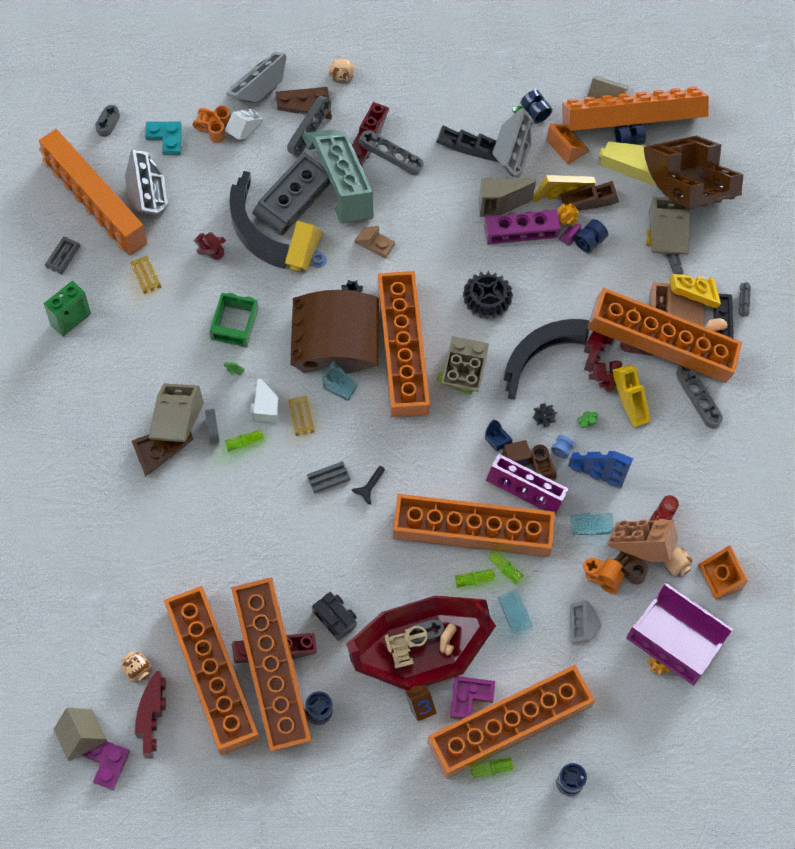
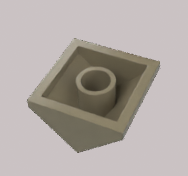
M595 76L592 79L587 97H595V99L602 98L603 95L618 97L619 94L627 92L628 86Z
M66 708L54 727V731L68 761L107 742L92 709Z

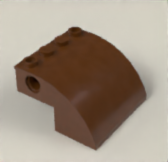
M696 135L644 147L646 164L657 187L669 199L683 205L686 209H695L696 206H708L712 202L720 203L724 199L732 200L736 196L742 195L744 174L719 165L722 144Z
M324 290L293 298L290 365L303 373L334 365L345 374L378 366L379 298L350 290Z

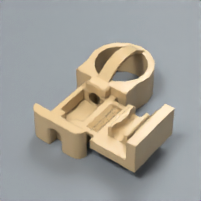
M414 626L406 629V633L391 637L388 634L385 635L388 651L392 652V649L394 650L392 654L395 668L414 664L413 658L410 659L409 651L411 650L408 648V645L411 648L422 646L427 642L428 633L423 627ZM415 629L424 631L423 633L410 636V633ZM425 636V640L421 643L416 644L411 641L412 639Z

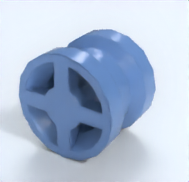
M558 435L556 444L552 445L551 451L556 456L566 459L570 454L569 450L573 449L575 444L567 436Z

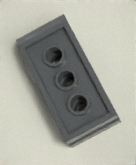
M304 152L258 201L252 214L280 236L284 235L331 184L324 166Z

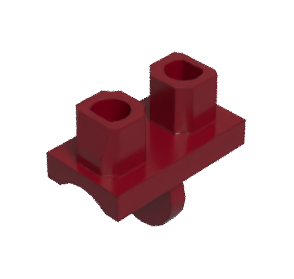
M209 232L206 235L200 233L194 239V242L199 246L196 250L199 255L209 254L214 260L223 257L224 248L220 244L226 242L224 237H216L213 232Z
M610 361V371H606V363H594L593 373L589 374V380L603 381L599 383V387L604 388L606 392H612L614 386H616L612 370L623 367L622 361Z

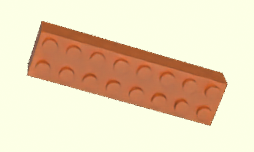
M691 86L687 87V90L672 88L667 92L654 90L653 93L648 94L647 92H636V95L622 93L618 97L603 95L602 98L585 97L584 100L579 101L573 98L568 99L567 102H562L563 124L570 131L709 117V96L698 87Z
M57 129L39 139V150L43 155L42 161L47 167H51L56 178H61L65 188L68 191L71 190L74 193L75 199L85 205L84 207L88 214L95 216L100 227L104 226L108 236L117 241L121 251H126L130 256L147 244L144 225Z
M415 271L378 273L377 286L391 417L429 415L430 401Z
M604 287L595 300L587 329L724 383L735 373L742 342Z
M398 494L393 539L550 557L555 512Z
M269 577L231 587L270 751L312 741L273 578Z
M203 586L165 599L164 603L220 756L258 742V732Z
M573 665L429 735L427 743L447 779L591 708L595 700L576 665Z

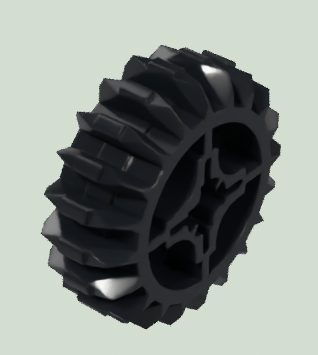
M488 270L485 275L481 271L479 276L474 274L472 279H468L467 284L464 286L463 298L464 304H467L468 310L472 309L473 315L479 313V318L482 315H486L487 319L489 315H492L495 319L497 314L502 316L503 311L507 312L512 303L513 293L511 292L512 287L508 285V280L503 281V275L497 277L496 272L491 275ZM496 290H499V292L502 295V298L499 297V294L496 292ZM473 292H476L477 296L480 297L479 301L475 298Z

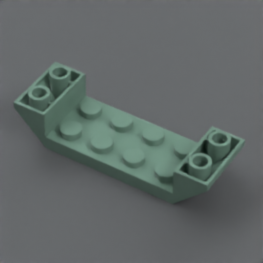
M335 129L303 133L302 137L308 150H317L339 200L334 210L340 223L373 219V191L347 133Z

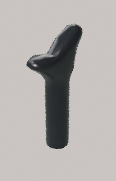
M379 466L365 486L353 488L352 492L361 495L365 502L371 505V490L384 473L385 468Z

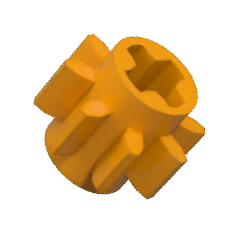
M562 204L557 209L559 221L564 226L567 224L573 226L578 221L577 215L579 211L574 205L569 204L566 206Z
M652 656V659H648L647 664L651 665L650 672L655 671L658 676L663 671L667 674L669 673L670 669L662 663L658 664L657 660Z

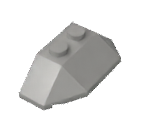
M280 52L272 53L270 57L258 63L229 88V91L226 92L227 96L253 102L262 101L265 95L275 90L277 85L282 82L287 58L286 54Z
M524 108L516 112L501 126L492 153L512 177L522 174L531 147V125L533 119Z
M132 149L125 173L129 206L139 212L157 215L168 206L164 175L157 164L151 159L148 152Z

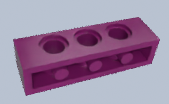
M557 210L486 216L484 229L487 245L558 238L560 223Z
M498 454L486 478L487 482L544 511L555 512V515L568 491V488Z

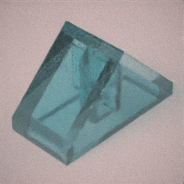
M335 362L331 363L323 376V389L346 401H349L358 386Z

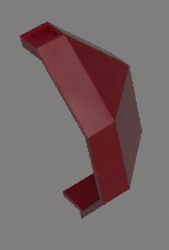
M434 595L381 612L346 645L355 671L409 691L417 685L424 684L428 686L464 674L496 625L490 618L486 599ZM430 620L442 622L444 630L449 624L457 628L449 643L454 646L451 655L447 656L445 653H441L440 639L425 643L422 646L410 648L408 645V648L411 650L409 651L410 659L413 658L414 664L395 668L392 654L394 650L392 649V652L388 651L385 635L388 634L391 637L406 633L405 630L409 629V627ZM432 626V630L427 632L434 631L437 634L440 628Z

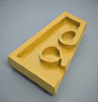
M546 175L535 191L533 201L538 202L540 198L549 197V200L556 199L561 193L592 183L595 184V178Z
M673 274L669 278L672 292L716 309L720 306L721 302L714 278L709 277L706 280L701 276L691 278L689 275Z

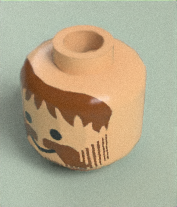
M334 59L333 64L329 65V75H332L334 81L348 82L350 78H353V64H351L349 59Z
M675 547L670 562H663V565L673 576L679 574L684 576L691 570L692 558L684 548Z
M132 651L121 660V670L131 682H143L150 676L149 672L152 665L143 653Z

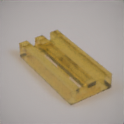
M147 255L130 262L144 294L149 290L154 291V288H161V284ZM144 261L146 262V265L155 282L153 284L151 283L148 274L142 264V262ZM136 264L139 265L148 286H145Z
M307 396L288 399L295 435L299 436L301 433L304 435L307 432L314 433ZM302 401H304L309 427L305 426L300 404ZM293 403L297 405L302 427L298 429Z

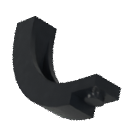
M243 171L242 177L238 178L237 185L232 184L230 190V212L235 232L243 245L253 255L270 265L285 269L289 244L281 243L265 236L253 225L247 215L245 203L251 185V173Z
M566 319L543 325L528 334L514 349L507 363L504 381H507L505 391H509L508 399L515 400L520 375L526 364L536 354L546 348L559 344L575 343L586 345L589 329H587L589 320Z

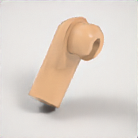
M721 318L709 320L705 328L713 331L725 330L727 322Z
M452 624L446 627L440 637V651L447 656L451 655L454 650V646L449 643L457 631V628Z

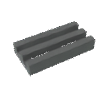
M63 236L45 263V267L47 269L51 268L54 272L58 271L62 275L80 248V244ZM66 242H67V243H68L67 246H66L65 249L61 252V250L63 249L64 245H65ZM61 252L60 257L58 258V260L56 261V263L53 264V262L55 261V259L57 258V256H58L59 253Z
M343 461L307 474L314 493L350 481V476ZM342 474L344 475L343 477H340V478H338V479H335V480L329 481V482H327V483H324V484L315 486V484H317V483L330 480V479H332V478H334V477H337V476H339V475H342Z

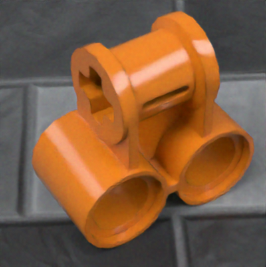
M218 106L214 111L199 108L197 119L193 121L192 125L198 131L208 132L212 142L220 143L225 139L224 129L230 119V110L226 106Z
M588 558L583 563V569L586 572L588 581L601 585V588L609 593L616 594L625 577V574L621 571L622 565L618 561L613 559L602 561L596 558Z

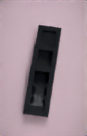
M444 125L440 128L436 143L467 155L499 162L492 154L496 140L481 133L475 136L462 129L457 132Z

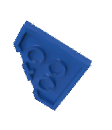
M600 451L587 452L586 455H581L579 452L572 453L568 467L573 471L586 473L593 479H601L611 486H619L621 488L633 461V458L616 451H609L607 455H601Z

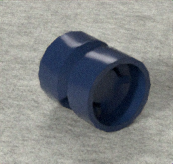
M537 89L528 92L520 102L534 123L546 120L553 111L552 107Z
M644 125L616 126V142L634 145L645 144L646 134Z
M592 219L584 229H581L574 236V241L583 252L591 253L598 247V244L608 237V230L600 221Z
M322 691L313 692L308 696L305 706L309 721L316 725L327 723L333 713V704L330 696Z
M569 763L565 765L556 780L558 790L566 796L579 794L586 783L587 773L579 764Z

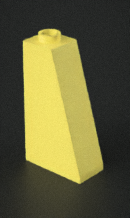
M608 141L606 147L601 148L598 156L601 158V166L657 186L646 164L644 156L645 146Z

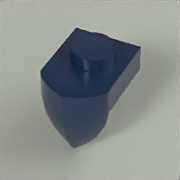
M493 419L486 428L485 440L497 452L504 449V445L511 444L512 438L505 432L500 422Z

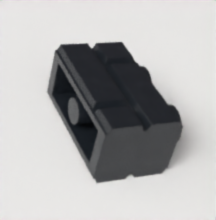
M329 592L313 604L312 612L336 640L339 641L356 627L357 617L351 609L346 610L343 606L344 602L338 594L334 596L332 592Z

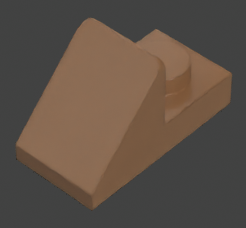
M379 226L363 227L354 240V243L385 259L395 246V241L379 234Z

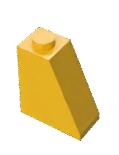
M297 221L285 264L289 265L291 270L300 272L301 269L307 271L324 231L315 225Z

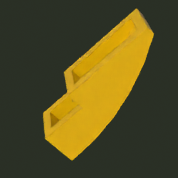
M626 365L612 370L620 399L632 426L637 427L651 422L645 389L639 383L637 367Z

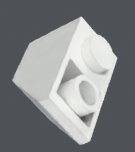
M252 109L236 111L232 113L224 131L238 140L246 139L261 124L263 118L258 115L257 111Z
M258 379L257 386H253L255 403H251L250 414H254V421L277 423L279 398L262 379Z

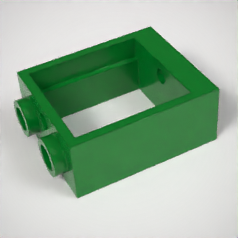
M73 280L43 303L50 325L62 337L91 314L85 292Z
M221 292L210 328L211 340L247 347L258 312V300L248 296L241 297L234 293ZM226 306L250 311L245 332L220 326Z

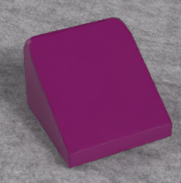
M581 224L568 227L559 237V240L570 246L574 242V236L581 230Z

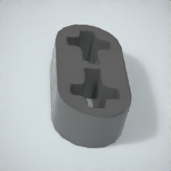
M108 105L103 109L95 124L98 135L105 137L112 133L120 119L117 106Z
M215 409L205 410L210 445L220 443Z
M430 620L409 627L410 629L414 626H421L426 631L432 630V626L440 628L437 634L434 631L427 632L428 639L426 643L440 639L444 632V625L439 620ZM421 629L413 630L416 631L417 634L424 632ZM425 636L417 640L412 639L411 641L416 644L421 643L425 640Z

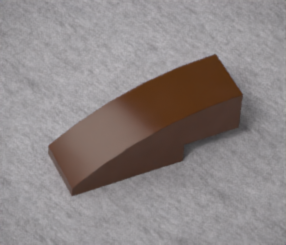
M613 181L598 186L592 183L560 194L562 204L566 206L572 204L577 210L594 209L619 203Z

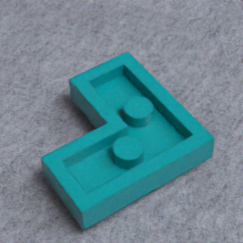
M181 121L146 122V140H163V155H181Z

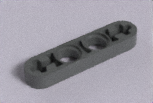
M319 96L288 143L287 150L290 154L296 156L302 154L306 148L302 134L305 130L306 133L317 131L331 108V100L329 98Z
M364 131L359 138V144L363 148L411 174H418L424 166L420 157L372 131ZM379 145H385L388 151H382ZM395 154H401L403 156V160H398L395 157Z
M680 365L677 369L676 377L705 425L712 429L718 428L723 420V416L697 373ZM682 370H684V372H689L688 377L686 374H681ZM697 385L699 387V391L693 392L690 390L689 386ZM705 400L709 406L706 408L701 407L699 401ZM710 417L717 418L716 422L714 420L710 421Z

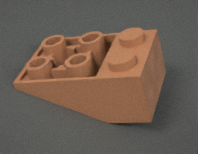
M653 282L649 293V306L704 327L705 305L703 303L675 294L668 283Z
M623 520L616 523L607 544L612 548L649 562H670L678 542V536L674 520Z

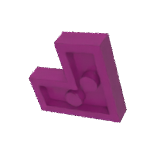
M460 676L454 677L450 718L464 719L470 716L473 701L493 703L495 681Z
M105 742L82 754L87 759L101 763L93 783L114 791L130 750L110 742Z

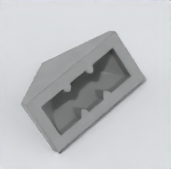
M585 600L570 604L571 643L575 644L590 640L601 624L589 601Z

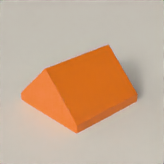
M552 123L549 125L546 141L567 164H570L589 151L576 134L565 125Z
M731 545L698 564L715 599L743 590L748 582Z

